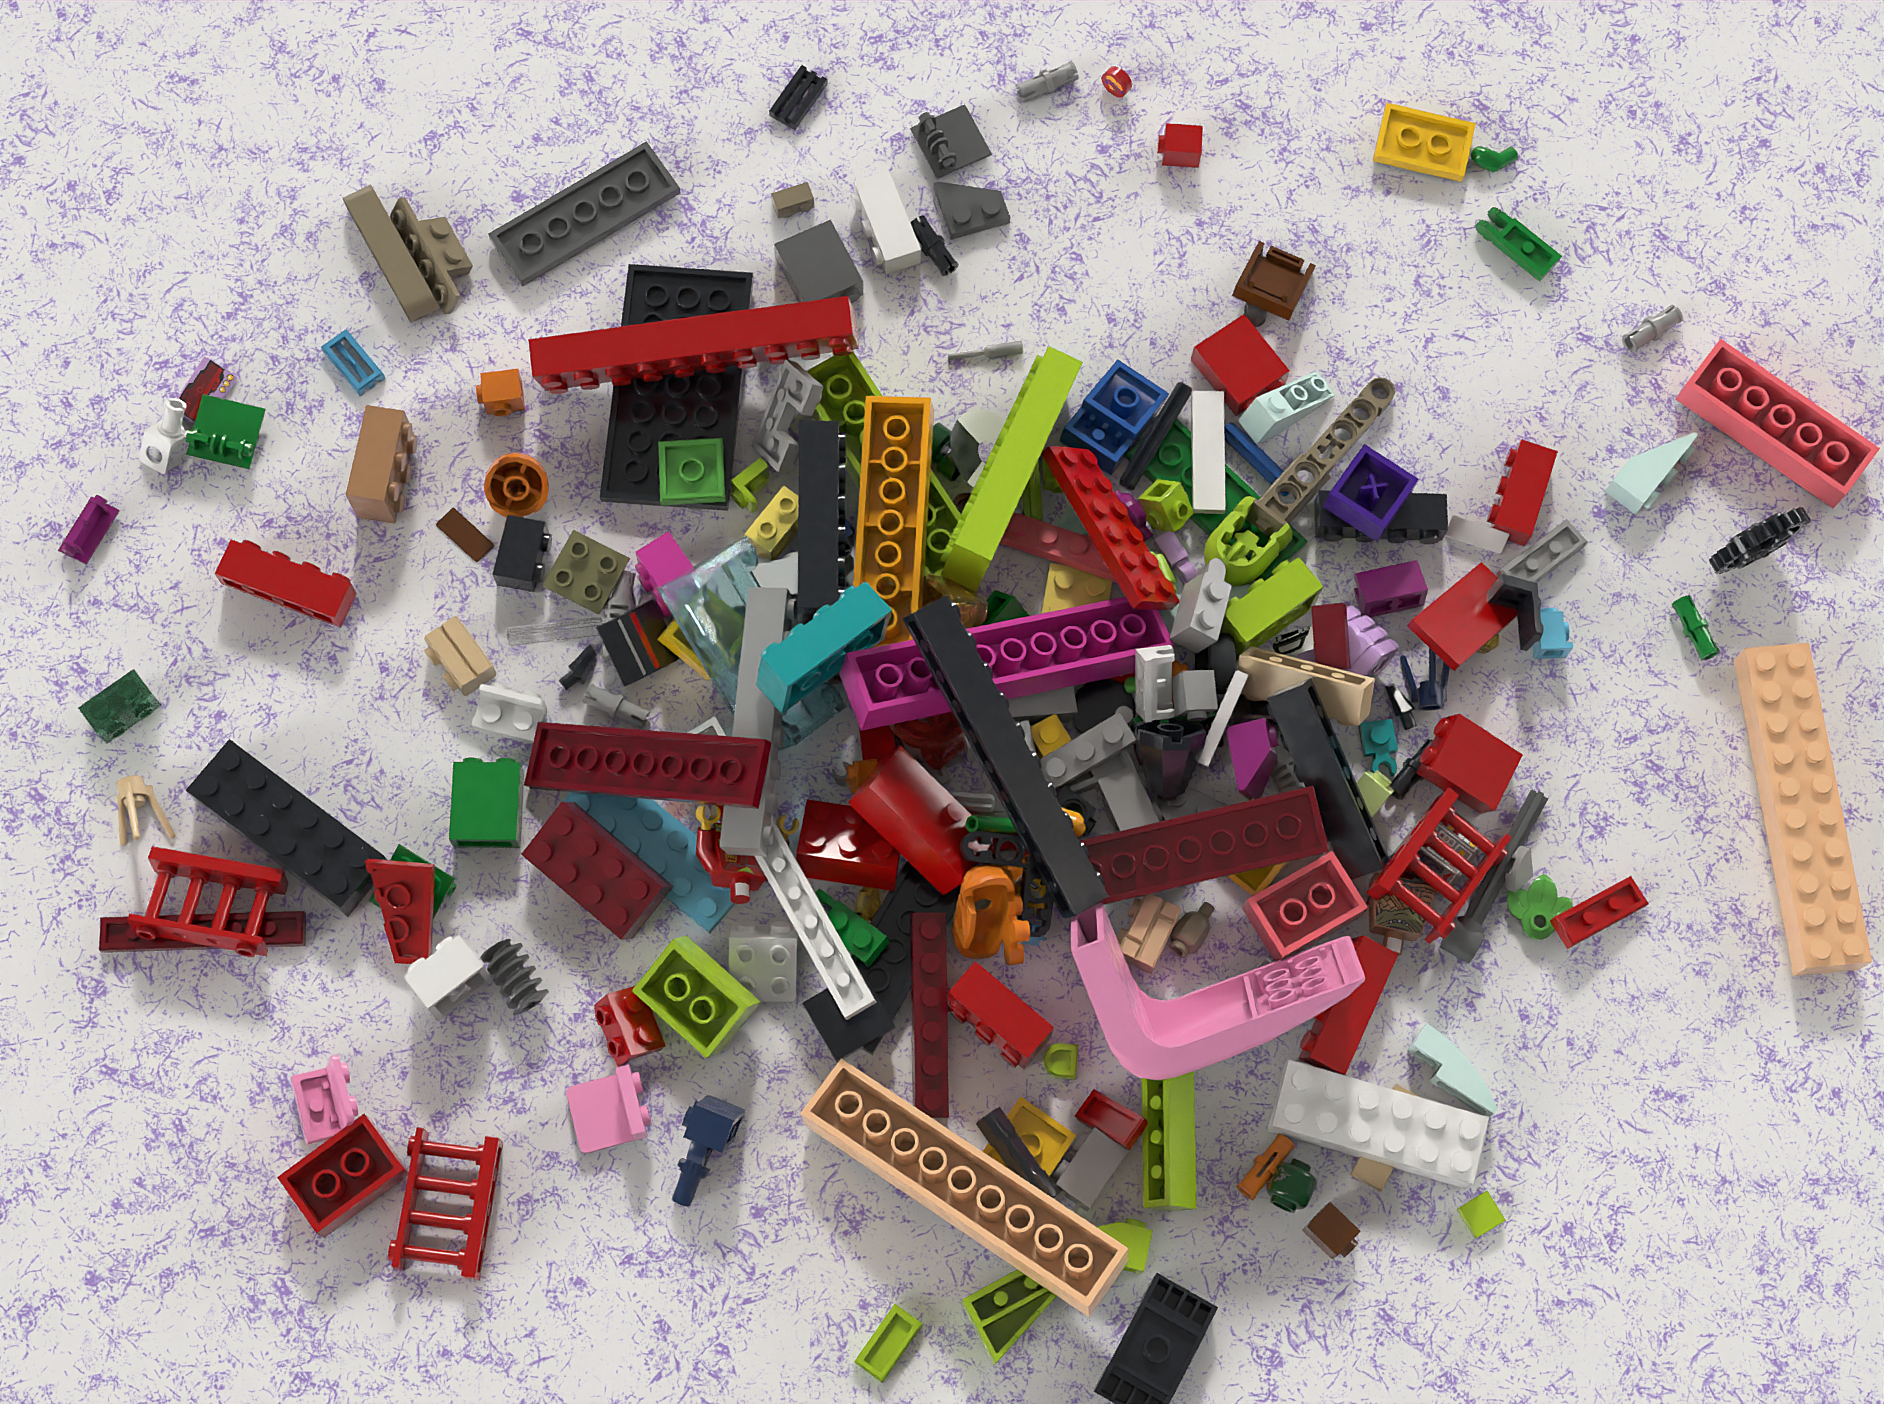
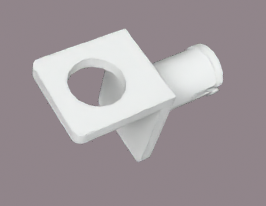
M176 398L166 400L163 419L144 430L139 460L162 474L168 472L173 447L186 440L188 430L193 431V427L182 422L186 410V403ZM150 446L160 450L162 454L161 462L155 461L150 456Z

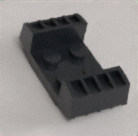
M1156 1273L1142 1296L1141 1303L1109 1364L1105 1367L1094 1388L1095 1393L1114 1404H1169L1218 1309L1216 1305Z

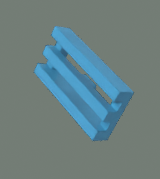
M347 329L321 346L323 353L359 396H362L365 393L364 390L368 387L370 389L373 388L376 381L379 380L381 382L385 379L383 372ZM343 340L349 343L373 374L368 376L341 344ZM333 347H336L363 380L362 382H357L331 350Z

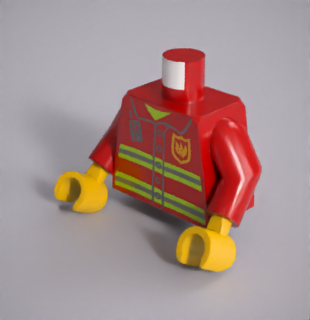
M701 805L695 812L698 821L702 822L701 827H698L696 857L705 871L710 874L714 886L730 888L731 902L735 904L748 903L750 901V891H758L768 879L755 856L728 855L720 847L722 823H716L721 815L718 806L712 805L711 816L706 819L705 806ZM782 815L777 819L776 825L789 846L788 836L798 830L799 821L797 818H794L792 827L789 830H785L783 822L786 815Z

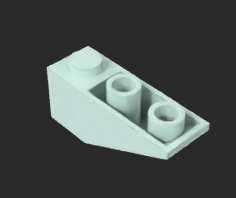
M1316 371L1257 397L1238 421L1254 442L1259 444L1277 436L1328 402L1335 394Z
M1695 432L1631 457L1612 480L1605 493L1635 515L1642 506L1649 509L1660 495L1655 491L1660 483L1667 486L1678 472L1673 468L1679 460L1685 463L1696 450L1692 443L1698 434Z

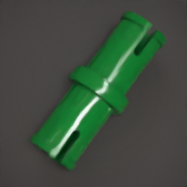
M1686 595L1674 601L1671 605L1684 627L1682 631L1694 644L1701 661H1706L1718 655L1720 650L1708 630L1709 624L1706 619H1702L1691 596Z

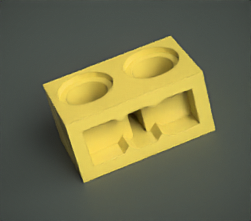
M783 485L744 534L746 548L760 558L769 559L770 561H774L780 556L798 533L799 496Z

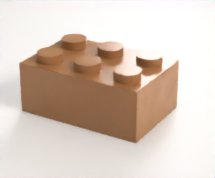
M370 405L365 407L346 490V497L357 518L395 524L397 513L401 514L403 512L405 496L402 494L404 483H409L411 477V465H408L411 454L416 453L418 437L414 435L412 423H409L404 410Z

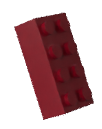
M561 802L521 853L524 858L620 940L634 938L674 887L575 802Z

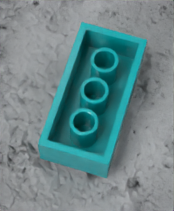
M866 581L856 588L854 586L847 588L840 595L839 601L832 606L824 605L814 614L810 622L805 625L802 623L796 625L788 633L785 640L779 644L774 642L763 650L756 686L781 714L785 713L839 673L846 653L873 648L884 640L892 609Z

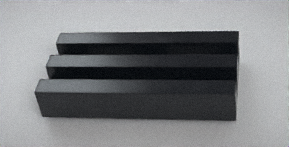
M801 65L769 110V116L796 130L828 85V79L823 76L821 78L818 77L816 72H809L807 67ZM805 79V81L803 82V84L801 85V87L798 89V91L796 92V94L793 96V98L791 99V101L789 102V104L786 106V108L784 109V111L780 114V111H781L782 108L785 106V104L787 103V101L790 99V97L792 96V94L794 93V91L797 89V87H798L799 84L802 82V80ZM811 84H815L816 86L811 91L809 96L806 98V100L799 108L795 116L792 118V120L789 119L788 117L795 109V107L799 104V102L801 101V99L803 98L804 94L807 92Z

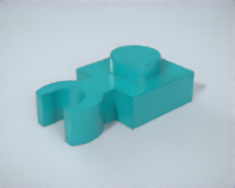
M1393 719L1360 723L1358 728L1363 756H1373L1374 759L1370 772L1374 774L1376 770L1379 771V765H1385L1389 769L1390 777L1394 776L1397 772V764L1389 755L1396 754L1398 751Z

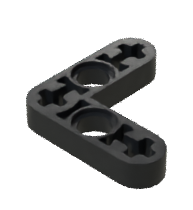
M974 831L964 835L959 843V852L966 861L1023 869L1020 890L1023 911L1017 920L1025 921L1027 918L1034 916L1035 907L1028 908V902L1032 904L1044 903V909L1037 908L1036 919L1042 921L1041 927H1036L1033 932L1032 926H1029L1030 938L1045 935L1051 926L1053 899L1047 888L1041 898H1035L1031 895L1029 891L1030 883L1034 879L1042 880L1030 856L1025 857L1026 863H1022L1026 849L1020 837ZM976 837L978 838V844L989 846L992 845L991 839H995L992 846L993 859L989 858L991 851H979L974 856L973 850L968 849V843L974 842ZM1005 841L1012 842L1017 848V854L1011 861L1005 860L1000 854V847Z

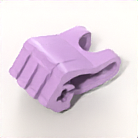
M1351 605L1347 607L1351 669L1343 670L1367 676L1369 672L1372 675L1379 676L1398 651L1399 645L1392 639L1384 641L1388 636L1387 632L1379 626L1373 628L1375 622L1367 615L1360 617V611ZM1314 649L1299 653L1296 658L1315 663Z

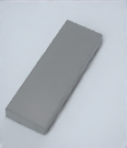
M1566 519L1502 567L1496 575L1500 577L1502 574L1538 583L1583 549L1588 541Z

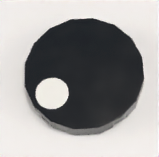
M1112 679L1088 682L1075 695L1078 712L1072 718L1075 729L1080 734L1085 733L1118 712L1122 714L1131 729L1133 718L1136 717V704L1132 694L1125 690L1123 684Z

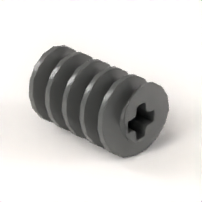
M505 939L488 948L480 958L483 963H489L487 970L489 974L495 975L494 983L496 986H502L500 994L502 997L508 998L506 1002L508 1008L515 1009L513 1015H518L538 1005L549 991L548 989L537 991L536 987L543 981L541 977L530 979L529 976L536 968L535 966L524 968L523 965L530 958L529 955L517 956V953L523 947L522 943L511 945V939Z

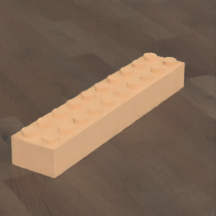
M1809 643L1745 648L1734 659V665L1793 976L1859 970L1870 964L1872 958Z
M842 1058L800 1113L806 1127L1089 1318L1129 1260V1252L1126 1246Z

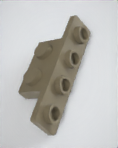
M405 197L399 198L390 214L391 221L433 293L437 304H439L444 314H450L460 298V293L451 277L469 274L473 265L446 217L418 221Z

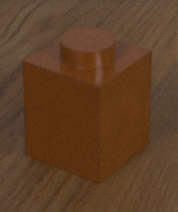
M1331 1202L1327 1203L1302 1229L1331 1259L1336 1258L1339 1254L1345 1258L1358 1245L1354 1238L1361 1232Z

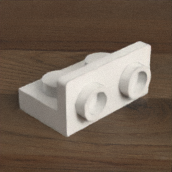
M491 682L490 686L480 684L479 692L481 696L471 725L472 728L533 744L537 723L544 721L547 712V706L545 701L541 699V695L528 690H523L522 693L509 691V687L496 682Z

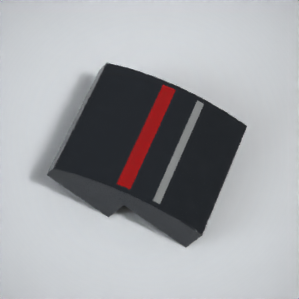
M654 599L595 627L624 687L680 659L657 640L667 628V625Z

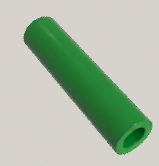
M971 815L966 820V828L969 832L982 831L1018 835L1009 818Z

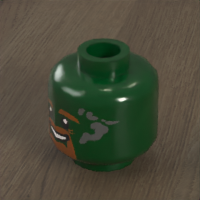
M1292 1159L1291 1163H1279L1266 1187L1267 1193L1271 1197L1270 1202L1290 1213H1295L1296 1209H1305L1317 1186L1316 1178L1309 1173L1311 1167L1297 1159Z

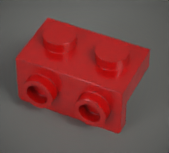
M635 986L608 993L594 1005L596 1021L602 1027L607 1040L608 1052L614 1058L618 1067L627 1064L631 1059L661 1051L666 1047L651 1008L632 992Z

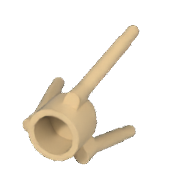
M131 775L118 780L116 784L119 794L116 795V800L118 804L120 845L124 846L127 842L126 809H128L133 838L135 840L140 838L136 809L146 804L145 799H148L168 836L171 839L175 838V833L154 795L152 785L145 786L143 777L139 775Z

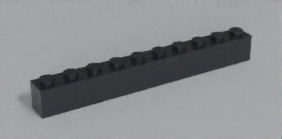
M945 595L904 617L903 621L1063 918L1077 916L1108 897L1104 889L1106 887L1105 881L1090 863V854L1087 847L1075 835L1071 817L1060 807L1055 787L1045 779L1041 771L1040 759L1036 753L1030 751L1025 741V732L1022 726L1017 721H1014L1008 710L1009 702L1006 696L1001 691H998L993 682V673L990 666L985 661H982L978 654L974 636L969 631H966L963 626L958 606Z

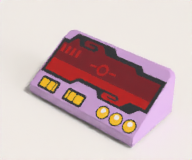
M204 356L177 397V399L186 403L183 420L194 425L202 395L206 394L224 399L237 377Z

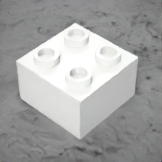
M457 935L454 939L448 937L436 946L434 954L426 960L425 958H420L412 963L407 969L409 973L403 976L437 1021L493 980L460 935Z

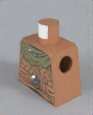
M1375 872L1370 878L1369 888L1380 873ZM1401 878L1403 880L1402 884L1428 906H1432L1436 890L1428 883ZM1386 893L1377 901L1369 896V932L1384 935L1383 946L1401 956L1404 940L1416 941L1421 936L1426 920L1395 895L1389 896Z

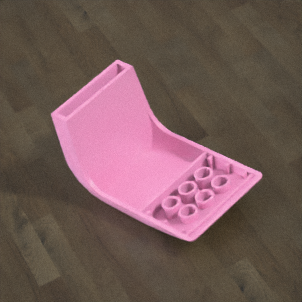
M1102 902L1093 905L1077 916L1071 917V953L1106 1041L1122 1067L1140 1078L1163 1080L1178 1077L1267 1043L1348 997L1365 981V975L1350 936H1344L1181 997L1159 1000L1150 997L1142 991L1132 977Z

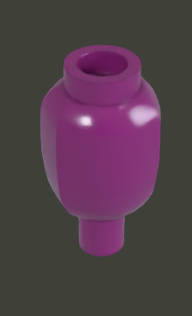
M1117 489L1114 492L1115 495L1126 506L1129 518L1134 526L1141 531L1145 543L1154 534L1146 526L1147 520L1142 506L1133 495L1126 492L1122 493Z

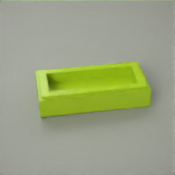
M894 1304L854 1363L883 1383L923 1324L901 1307Z

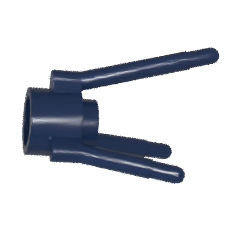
M1429 648V680L1421 681L1420 687L1417 688L1406 656H1400L1410 689L1411 702H1417L1419 710L1431 711L1444 708V702H1447L1446 690L1450 667L1443 662L1439 686V681L1436 680V654Z

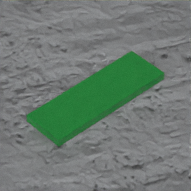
M1176 419L1143 475L1152 483L1157 479L1181 482L1192 507L1191 431ZM1144 438L1126 453L1125 458L1129 462ZM1225 464V513H1194L1190 519L1210 537L1213 531L1233 512V509L1242 499L1251 496L1258 500L1260 496ZM1245 519L1242 528L1233 533L1228 544L1232 546L1236 542L1233 539L1236 533H1244L1247 530L1259 537L1257 547L1264 548L1270 537ZM1290 524L1292 540L1279 552V555L1265 571L1255 579L1256 581L1261 578L1264 581L1274 575L1272 571L1285 560L1289 562L1306 546L1308 541ZM1250 552L1245 556L1248 562L1253 555Z

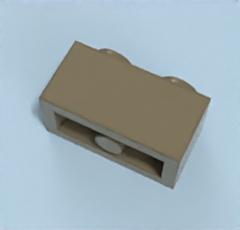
M808 182L771 193L772 204L778 219L782 217L788 218L795 213L807 212L814 208V197Z

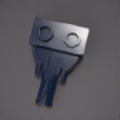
M711 1095L705 1096L700 1101H695L693 1107L689 1106L682 1126L687 1127L683 1138L691 1140L686 1159L681 1158L678 1161L677 1166L680 1167L681 1173L671 1199L672 1201L687 1207L691 1205L700 1180L705 1179L711 1170L706 1165L712 1151L716 1150L722 1153L734 1142L746 1109Z

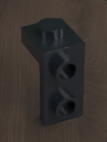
M1502 574L1487 591L1488 603L1517 610L1520 650L1527 652L1535 642L1541 639L1544 630L1540 616L1541 599L1538 595V584Z

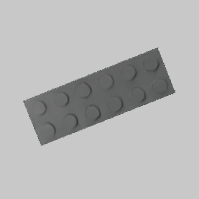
M646 141L488 233V236L523 287L681 193L680 187Z

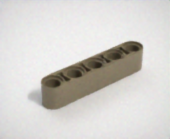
M371 184L343 197L342 199L410 323L439 310L431 290Z

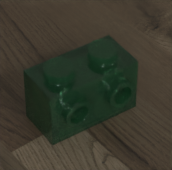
M132 669L82 704L78 709L94 731L108 744L113 739L120 737L140 720L151 715L162 704L145 681Z

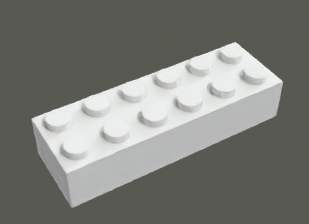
M1289 1059L1283 1066L1267 1131L1276 1134L1280 1133L1289 1138L1354 1157H1364L1394 1166V1168L1466 1189L1474 1184L1489 1117Z

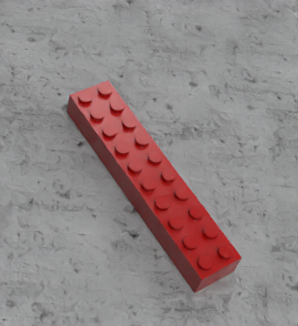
M849 296L528 339L532 377L545 391H549L551 394L566 393L568 388L579 386L583 390L597 389L600 387V384L609 382L616 386L627 385L631 383V379L643 378L644 381H658L663 378L662 375L675 374L676 377H688L694 375V371L706 370L708 373H719L725 371V367L738 365L740 369L756 367L758 362L770 361V364L774 365L784 364L785 359L789 360V358L801 357L802 360H815L820 358V354L832 352L834 356H845L851 354L852 350L859 349L855 311Z

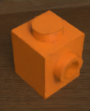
M519 369L480 373L481 385H476L478 404H484L487 415L507 416L511 412L525 410L523 383Z

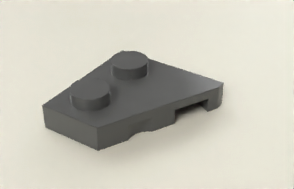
M934 182L933 189L951 240L1010 223L1011 217L1001 191Z

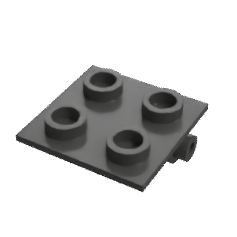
M965 104L936 117L930 115L929 112L922 113L918 118L920 121L918 125L910 128L937 179L992 155Z

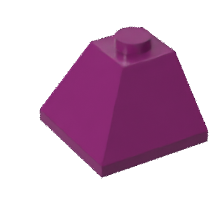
M1265 718L1226 727L1237 788L1249 801L1262 797L1278 758L1276 746H1280L1279 733L1276 726L1272 727Z

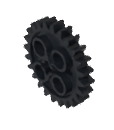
M1803 507L1793 508L1787 513L1786 511L1776 513L1762 522L1752 524L1748 529L1732 537L1729 540L1730 543L1725 545L1726 547L1718 550L1716 554L1711 556L1712 558L1709 559V563L1715 573L1719 575L1732 569L1744 568L1754 561L1766 558L1775 550L1786 545L1794 534L1800 532L1801 529L1811 522V519Z

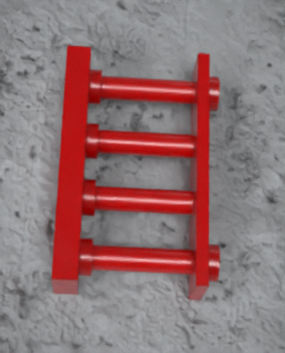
M1450 787L1435 798L1366 892L1376 901L1386 893L1389 896L1395 895L1433 926L1424 939L1429 944L1438 937L1445 939L1456 926V923L1452 920L1492 865L1497 866L1507 855L1508 850L1505 849V846L1512 838L1506 833L1496 842L1492 843L1456 814V809L1452 805L1459 795ZM1439 822L1449 824L1485 853L1477 867L1437 836L1438 832L1435 828ZM1422 846L1432 848L1468 878L1459 891L1420 860L1421 856L1417 853ZM1404 870L1407 872L1412 870L1451 902L1442 915L1438 914L1402 884L1403 880L1399 877Z
M151 847L148 860L158 876L145 915L129 913L127 919L137 936L149 940L161 937L234 950L237 954L244 957H255V955L267 956L268 948L263 937H259L258 933L270 896H273L274 893L286 894L289 882L283 869ZM176 876L189 878L191 882L178 922L158 919L171 878ZM208 882L219 883L224 886L211 928L192 925L204 884H208ZM241 888L253 889L257 892L244 934L225 931L236 892Z
M417 1127L415 1136L411 1135L408 1141L407 1156L411 1157L397 1238L396 1240L392 1239L390 1242L388 1260L392 1261V1268L404 1271L406 1259L457 1266L458 1270H462L461 1276L463 1278L480 1281L503 1141L497 1137L485 1136L484 1145L479 1144L478 1148L428 1141L429 1132L424 1128ZM425 1155L475 1161L476 1165H480L478 1179L468 1182L421 1176ZM420 1189L469 1196L470 1200H474L472 1214L467 1213L466 1217L417 1211L415 1207L418 1191ZM412 1224L461 1230L464 1235H468L466 1249L461 1248L460 1252L411 1246L409 1245Z

